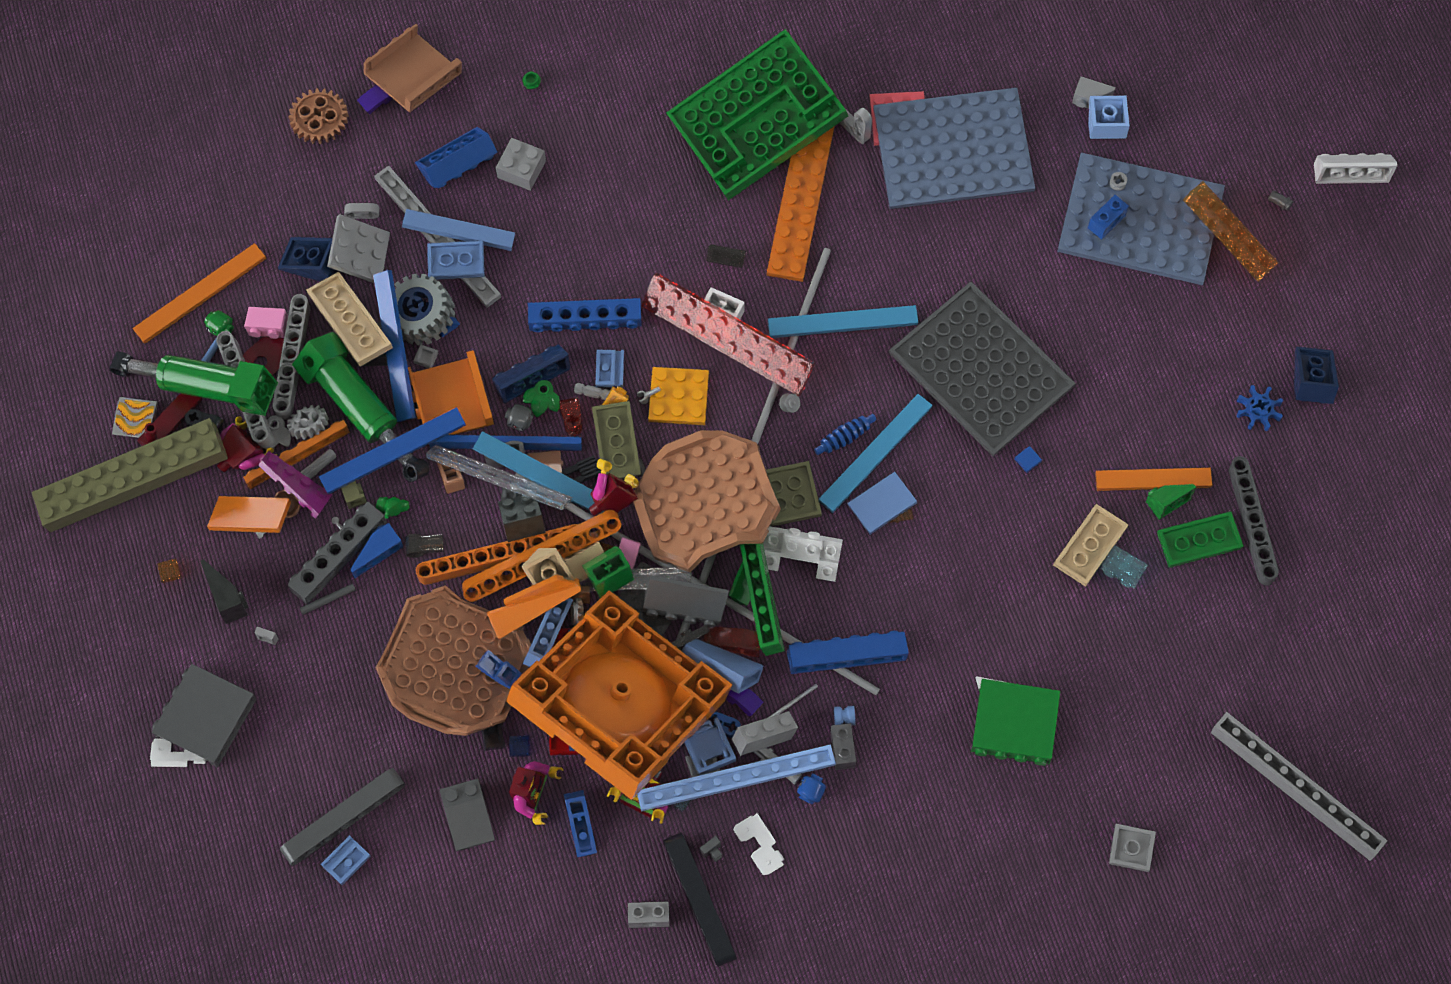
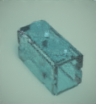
M1114 545L1101 569L1104 570V574L1108 577H1116L1121 580V584L1125 587L1135 588L1145 573L1148 564Z

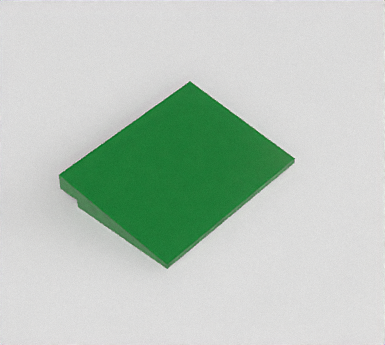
M786 29L666 112L728 201L848 117L846 109Z

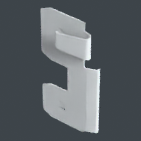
M154 739L152 742L150 754L151 767H187V761H194V764H206V761H208L185 749L184 752H171L172 743L165 739Z
M757 813L735 825L733 830L741 842L755 837L761 847L752 853L751 858L762 875H769L784 865L782 861L785 859L779 850L774 851L772 845L776 843L775 839Z

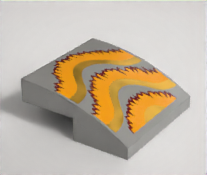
M119 397L112 435L139 438L145 432V425L156 420L158 402Z

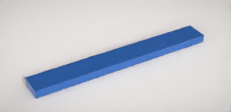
M386 270L373 274L382 331L393 347L386 352L396 418L397 422H403L416 418L392 270Z
M456 407L319 476L327 494H330L466 426Z
M446 435L430 443L429 446L430 448L473 449L480 435ZM492 436L504 443L520 441L523 443L524 450L582 451V439L580 437Z

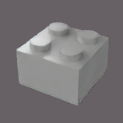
M511 138L496 166L497 178L531 191L546 162L545 151Z

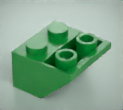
M617 546L612 547L582 565L600 598L609 590L613 593L634 580L630 565L621 549Z

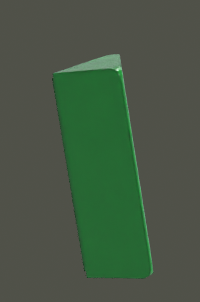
M742 561L729 596L738 604L747 606L750 601V594Z

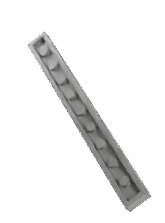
M387 166L374 176L375 180L404 213L406 209L431 214L390 166ZM421 232L430 243L455 242L452 238ZM486 277L461 278L486 308L501 298V294Z

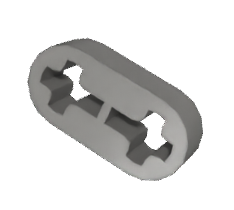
M349 203L345 205L344 216L352 219H375L379 217L380 207L374 203Z

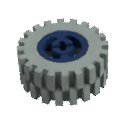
M412 274V279L406 276L401 284L397 281L394 285L397 287L395 293L403 340L410 344L415 342L417 345H422V341L430 344L432 343V338H435L436 341L441 338L439 334L441 332L446 334L448 332L446 326H452L453 324L450 317H455L453 310L455 305L449 293L439 281L432 276L429 278L426 274H421V278L417 274ZM421 298H426L429 300L428 307ZM408 308L410 312L414 315V317H409L407 315Z

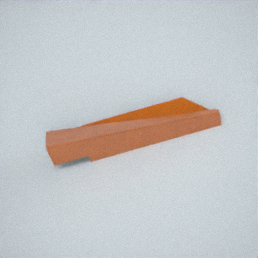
M554 575L505 598L504 607L487 612L498 639L579 593L582 590L580 580L578 578L567 580L561 575Z

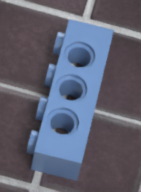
M569 598L545 613L524 659V665L530 667L536 661H540L551 650L573 599Z

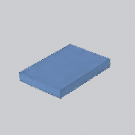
M483 241L427 243L429 278L432 276L437 280L485 277Z
M893 472L850 501L848 506L871 535L917 504V500L899 476Z

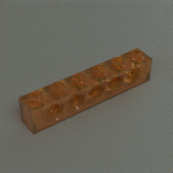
M1204 181L1191 190L1183 199L1258 282L1278 264L1277 260Z

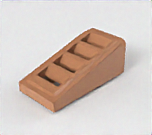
M454 452L435 457L447 494L465 489L464 480ZM452 461V463L442 465V463Z

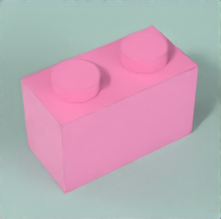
M248 307L244 327L248 335L252 337L284 338L288 314L285 309Z

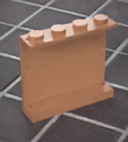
M417 24L407 28L399 37L393 38L387 46L380 48L375 55L368 57L364 62V74L408 112L413 111L461 74L462 62L458 58L450 62L417 34Z

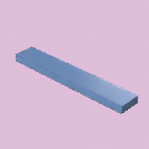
M406 209L402 224L403 228L462 241H483L485 246L508 251L512 250L515 232Z

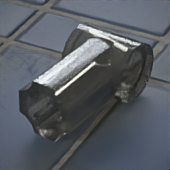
M409 534L405 536L406 556L409 558L421 557L427 553L444 552L443 534L430 536Z

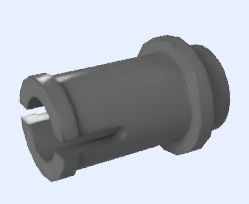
M1275 190L1272 191L1268 198V201L1282 207L1281 210L1288 211L1293 203L1290 197L1287 198Z

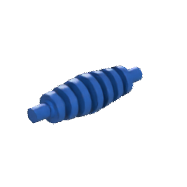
M871 414L868 417L860 416L858 420L853 419L851 422L838 426V430L835 429L832 431V434L830 433L826 436L827 440L825 438L821 440V445L814 449L817 455L823 452L829 454L832 452V449L838 450L839 446L844 447L846 443L848 445L851 444L853 440L859 437L858 435L864 434V430L870 429V424L876 421L875 415Z

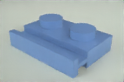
M597 350L596 387L612 388V386H619L623 388L624 350Z
M349 835L321 863V866L343 885L371 856Z

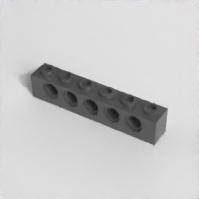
M369 502L359 506L356 514L344 522L342 529L338 533L332 534L329 542L317 550L315 557L312 560L306 561L302 570L290 578L288 583L290 591L305 604H309L363 548L372 533L375 532V529L380 525L386 524L385 515ZM363 521L367 522V525L364 527L358 526ZM348 535L354 536L350 541L345 540ZM335 549L341 550L337 555L332 554ZM321 563H327L325 568H318ZM314 577L312 582H305L306 578Z

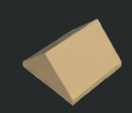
M538 548L522 565L524 572L533 585L554 575H561L567 580L575 579L556 548Z

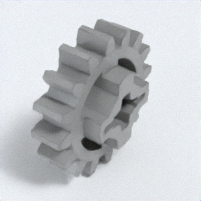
M311 405L308 409L303 407L302 410H297L296 415L292 414V419L288 420L289 424L287 427L292 437L295 436L296 439L302 437L305 440L307 436L313 438L314 434L319 435L320 430H325L324 426L329 424L327 421L329 417L324 408H320L319 405L314 408Z

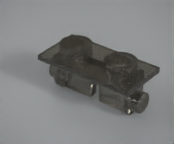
M710 244L707 250L706 261L743 268L746 251Z

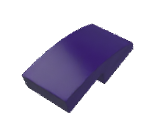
M376 85L358 98L357 101L371 114L382 103L386 105L393 98Z
M749 688L739 694L730 689L726 698L731 705L736 703L749 717L763 704V701Z

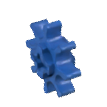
M1251 385L1249 389L1251 398L1239 395L1237 402L1244 404L1246 409L1239 410L1236 416L1237 418L1248 416L1251 419L1248 425L1249 430L1253 428L1254 423L1260 422L1264 425V430L1268 431L1271 426L1268 422L1269 418H1274L1278 422L1282 419L1283 415L1275 412L1274 407L1281 406L1283 399L1271 400L1269 398L1272 390L1271 387H1267L1264 394H1259L1256 392L1255 386Z

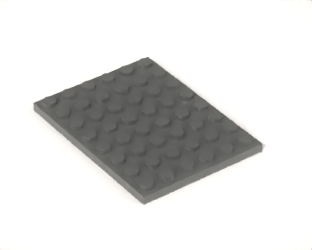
M969 282L889 350V354L993 457L1075 387L1076 384L972 282Z

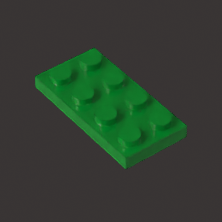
M1231 511L1157 531L1169 568L1240 550L1244 547Z

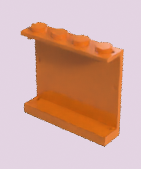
M474 350L466 352L468 357L466 359L414 373L411 371V367H408L410 384L414 389L412 391L413 403L417 402L418 408L415 409L417 419H422L423 424L457 407L466 426L448 435H457L494 425Z

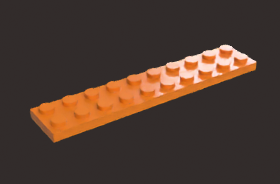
M834 127L790 158L767 276L800 282L804 280Z

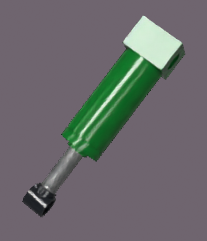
M334 332L309 340L292 364L307 384L317 381L369 443H375L380 439L383 443H386L396 438L392 429L395 427L397 419L345 359L349 351ZM411 453L398 459L402 464L405 479L410 482L421 479L429 473L428 463L422 458L417 459Z
M117 351L109 367V371L118 376L126 377L127 374L134 373L155 377L158 387L162 390L233 403L242 412L262 416L266 415L278 384L277 380L264 365L243 361L239 362L238 367L165 355L159 364L135 360L129 354Z

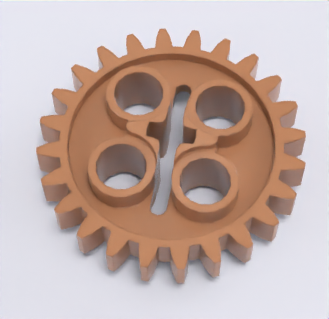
M316 88L315 93H312L311 90H309V95L302 93V99L296 97L298 103H292L294 109H289L291 114L289 115V120L291 121L290 125L293 128L294 134L297 133L299 139L304 137L305 142L311 139L312 144L316 140L321 144L322 140L325 139L329 143L328 138L331 137L335 140V134L341 135L340 129H346L344 124L348 123L347 117L349 115L347 106L344 105V100L339 98V94L334 95L332 90L327 94L325 88L322 92H319L318 88Z

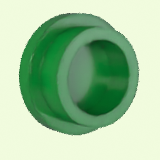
M532 71L527 72L522 80L523 85L527 89H536L541 83L540 76Z

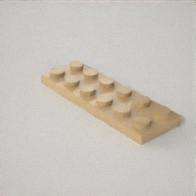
M339 272L306 289L312 301L359 366L366 364L393 348L391 342Z

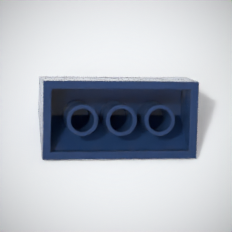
M559 344L550 346L543 353L532 355L527 361L513 365L508 371L497 373L492 378V381L503 403L505 404L523 395L528 389L534 388L536 383L541 380L550 381L569 371L568 353Z

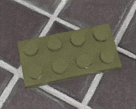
M630 401L592 407L599 457L612 464V469L606 474L611 473L620 479H625L628 474L635 477L641 476Z

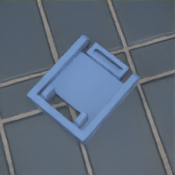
M718 718L714 719L715 728H713L710 720L706 721L692 737L684 742L699 776L736 762V757ZM723 755V760L707 766L705 761Z

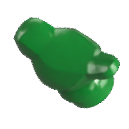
M379 497L376 503V509L385 514L386 519L408 511L410 506L409 501L397 497Z

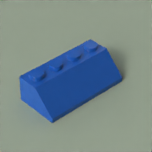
M476 127L419 159L415 164L429 185L434 188H441L447 184V181L459 178L463 172L476 168L478 163L492 159L493 155L498 152L489 134Z

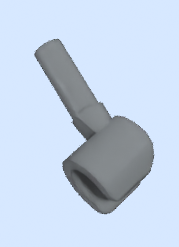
M658 386L646 393L639 391L637 396H644L639 402L647 404L650 399L649 397L661 391V388Z

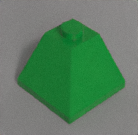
M1194 484L1164 485L1159 489L1156 487L1148 493L1146 503L1160 520L1189 502L1196 486Z

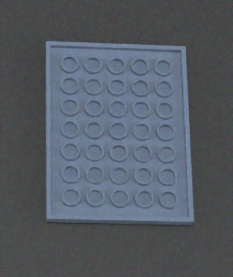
M1017 88L873 106L890 209L1035 191Z
M1081 153L1057 252L1203 285L1225 185ZM1116 172H1122L1127 177L1126 186L1121 191H1116L1110 186L1111 176ZM1118 179L1115 183L1119 184L1121 179ZM1116 195L1129 205L1126 216L1101 240L1088 229L1090 218Z

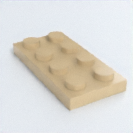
M1096 504L1056 559L1053 566L1086 587L1123 535L1128 524Z

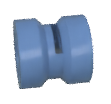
M840 706L834 707L835 725H841L844 722L845 724L851 723V726L855 725L854 706H847L844 710Z

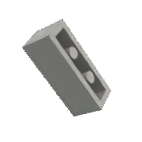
M788 711L738 727L732 741L741 756L791 740L798 727Z

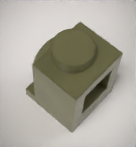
M356 481L341 488L348 509L367 503L360 483L356 484Z

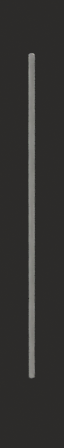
M518 473L515 474L514 478L585 521L594 517L547 488ZM619 531L610 535L620 542L623 537L630 539ZM642 545L640 546V554L688 583L708 586L673 564H666L655 560L649 549ZM727 597L726 606L755 622L753 612ZM781 630L782 639L784 641L788 642L789 644H792L794 642H801L800 640ZM846 668L833 669L874 695H877L880 691L878 687Z

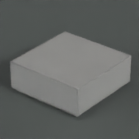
M420 345L413 360L414 364L432 368L437 358L438 350Z
M260 627L256 628L255 635L258 640L276 645L278 637L275 632Z

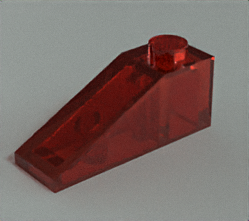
M706 627L703 642L726 651L757 658L760 657L761 649L757 631L743 628Z

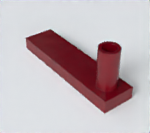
M180 393L153 423L145 425V432L138 438V443L144 446L170 435L185 419V414L202 401V397Z

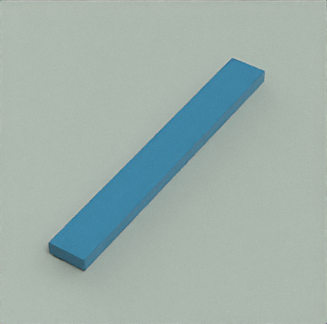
M916 305L768 318L767 322L769 337L778 338L918 325Z
M917 394L819 498V502L830 512L834 513L932 408V404Z
M481 432L473 450L590 511L589 507L594 504L591 497L592 489L487 433Z

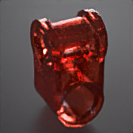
M578 397L559 400L566 432L572 436L578 435L582 431Z

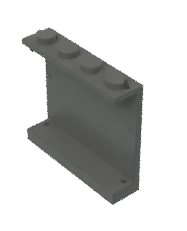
M191 664L190 668L184 671L182 675L183 680L180 685L174 688L172 692L173 697L170 702L164 705L162 716L154 722L152 733L156 738L161 737L208 760L211 765L218 768L257 699L253 693Z

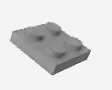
M1115 824L1109 864L1149 872L1156 832Z

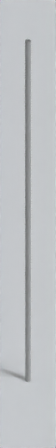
M824 248L799 316L807 315L831 252L828 248ZM791 336L751 440L757 444L761 438L799 336ZM716 554L707 557L699 580L705 584ZM684 620L674 644L679 650H681L690 623H686Z

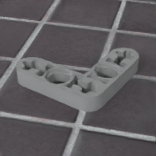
M860 108L855 112L854 117L847 111L848 117L841 121L840 124L859 143L864 144L871 136V115L865 108Z

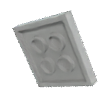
M339 214L336 218L327 267L374 283L373 274L383 272L390 232Z

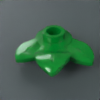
M541 380L536 383L534 388H530L524 393L523 402L531 403L532 411L536 417L542 415L547 408L558 412L560 399L553 392V386L549 381ZM542 386L547 387V391L544 393L540 391Z

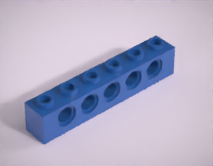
M640 298L528 303L529 330L534 332H543L544 330L559 332L566 329H571L572 331H579L581 329L598 330L600 328L618 329L619 327L634 329L642 326ZM620 313H626V314H627V315L624 316V317L618 316V314H620ZM584 314L589 315L588 318H581ZM601 314H607V315H608L607 317H604V318L600 317ZM564 315H569V316H571V317L568 318V319H563V318H562ZM545 316H551V317H552V318L549 319V320L543 319Z

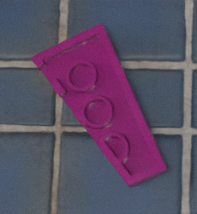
M270 451L267 452L258 465L275 482H281L284 490L289 495L293 493L299 499L298 503L303 508L307 507L312 511L310 515L315 519L332 496L331 493L327 494L325 488L320 487L309 477L303 475Z

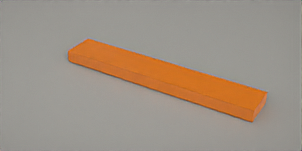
M1211 468L1102 470L1095 472L1097 491L1148 490L1156 487L1159 489L1164 485L1194 484L1196 488L1212 487Z

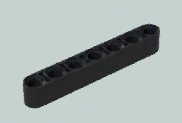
M682 832L664 839L663 843L717 967L737 959Z

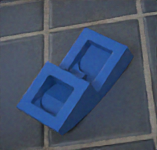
M490 650L484 653L475 666L484 674L511 689L512 684L522 674L508 661L503 662Z

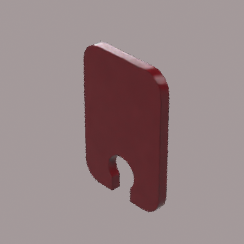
M263 336L244 353L245 362L255 363L257 358L264 357L267 360L265 368L273 376L279 371L284 338L278 337L273 339ZM294 337L291 339V341H297L299 338ZM294 354L289 355V356H288V359H292V358H294L296 355H294Z

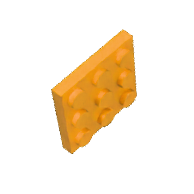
M652 367L651 390L659 386L661 391L650 396L648 422L705 425L709 370Z

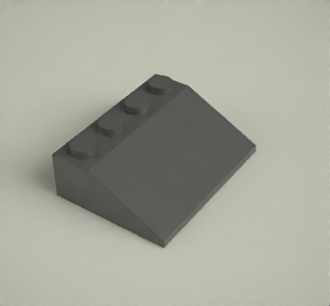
M650 576L645 591L642 612H646V615L652 617L662 615L669 620L684 619V622L690 624L700 622L704 623L706 627L719 626L729 590Z

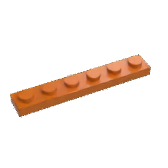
M344 420L334 422L330 425V428L319 431V435L314 434L313 438L301 441L295 448L282 452L279 458L292 466L350 433L348 426ZM258 468L250 470L243 478L249 489H252L271 477L263 469Z

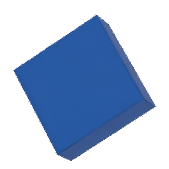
M1030 446L1015 457L1016 462L1026 473L1042 462V459Z

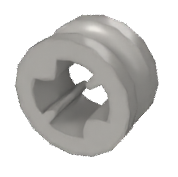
M1116 172L1111 176L1110 186L1116 191L1123 190L1127 183V177L1122 172ZM1118 179H1121L1119 184L1115 183Z

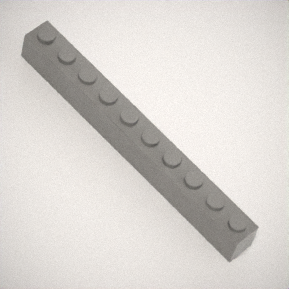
M1228 712L1223 715L1212 729L1211 733L1368 860L1371 861L1388 841Z

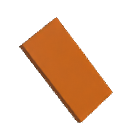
M219 496L207 527L212 531L280 533L291 501L289 498Z

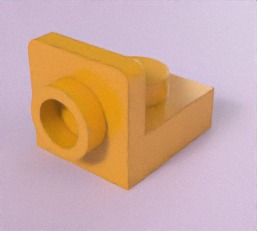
M612 386L602 405L628 401L627 391L619 386L617 388Z

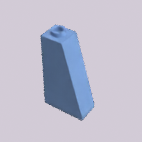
M698 639L686 643L682 649V652L696 663L704 662L733 684L731 690L738 694L759 682L764 667L757 662Z

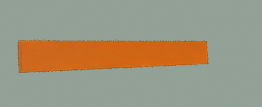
M254 243L133 327L134 332L144 344L266 260V256Z

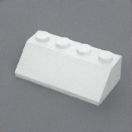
M1364 153L1357 155H1317L1314 162L1316 184L1389 183L1397 167V162L1392 155H1385L1383 153L1366 155Z

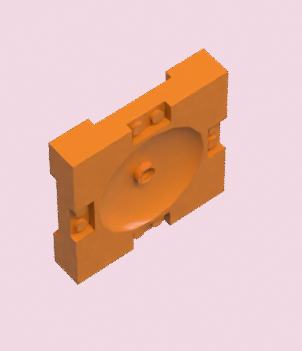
M609 590L585 613L584 618L540 661H536L512 684L506 702L552 738L558 736L586 758L584 762L586 765L632 800L662 769L676 750L689 737H692L725 702L733 684L701 661L698 664L640 620L638 618L640 613Z

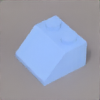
M1090 96L1088 122L1090 139H1119L1127 137L1130 125L1126 96Z

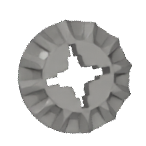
M575 598L571 604V624L574 626L584 616L581 598Z

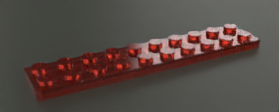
M659 273L653 275L641 307L797 396L802 395L815 362Z

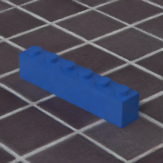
M896 630L890 631L887 634L871 633L868 636L862 637L860 635H853L845 639L835 637L828 641L817 639L810 643L794 642L789 645L787 650L791 674L906 661L909 654L905 632H898Z

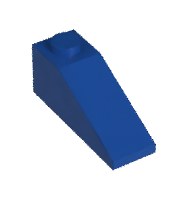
M389 523L377 527L350 569L354 578H357L403 548L401 539Z
M580 790L564 794L577 857L597 853L584 791Z

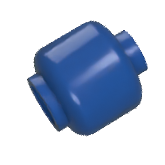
M813 773L811 777L803 776L797 788V793L800 795L799 798L812 805L814 802H820L826 790V785L822 783L823 778Z

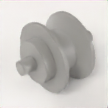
M789 393L782 395L779 402L780 408L784 412H796L800 407L799 397L796 394Z

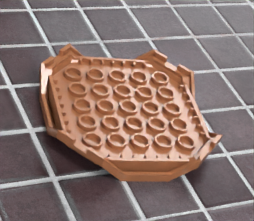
M700 430L664 445L652 458L639 481V485L634 490L638 499L633 502L655 560L666 564H673L687 572H691L704 558L739 544H762L769 532L768 528L772 520L775 521L781 510L761 458L758 444L725 431Z
M446 585L433 589L430 593L407 598L384 653L376 665L377 673L391 705L407 718L445 734L467 736L505 722L511 709V705L506 702L510 689L499 684L475 666L484 653L490 650L503 662L508 661L523 674L528 669V666L524 665L523 662L531 646L529 639H527L523 631L524 627L521 626L498 639L487 615L489 610L461 599Z

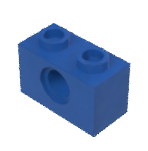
M1114 195L1090 218L1088 229L1102 240L1126 216L1129 205Z

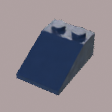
M291 237L278 269L316 281H323L334 275L338 270L327 267L333 238Z
M1296 346L1294 370L1295 399L1333 404L1339 388L1333 350Z

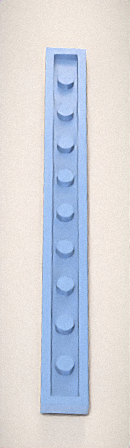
M826 745L645 788L637 796L642 812L835 766L836 762L831 745Z

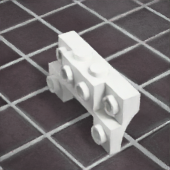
M769 526V532L763 542L768 570L778 571L780 558H790L817 563L816 578L835 582L842 539L820 536L817 532L804 533L796 528L787 530Z

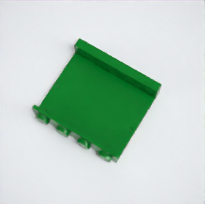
M982 679L971 752H975L978 756L995 755L997 759L1014 758L1015 761L1022 763L1033 761L1036 765L1041 766L1050 764L1060 691Z

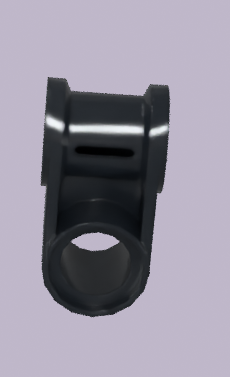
M196 409L189 410L185 414L188 427L210 418L220 432L224 423L222 418Z

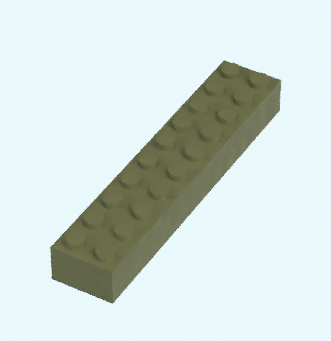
M208 418L32 492L42 526L51 533L228 459L216 424Z

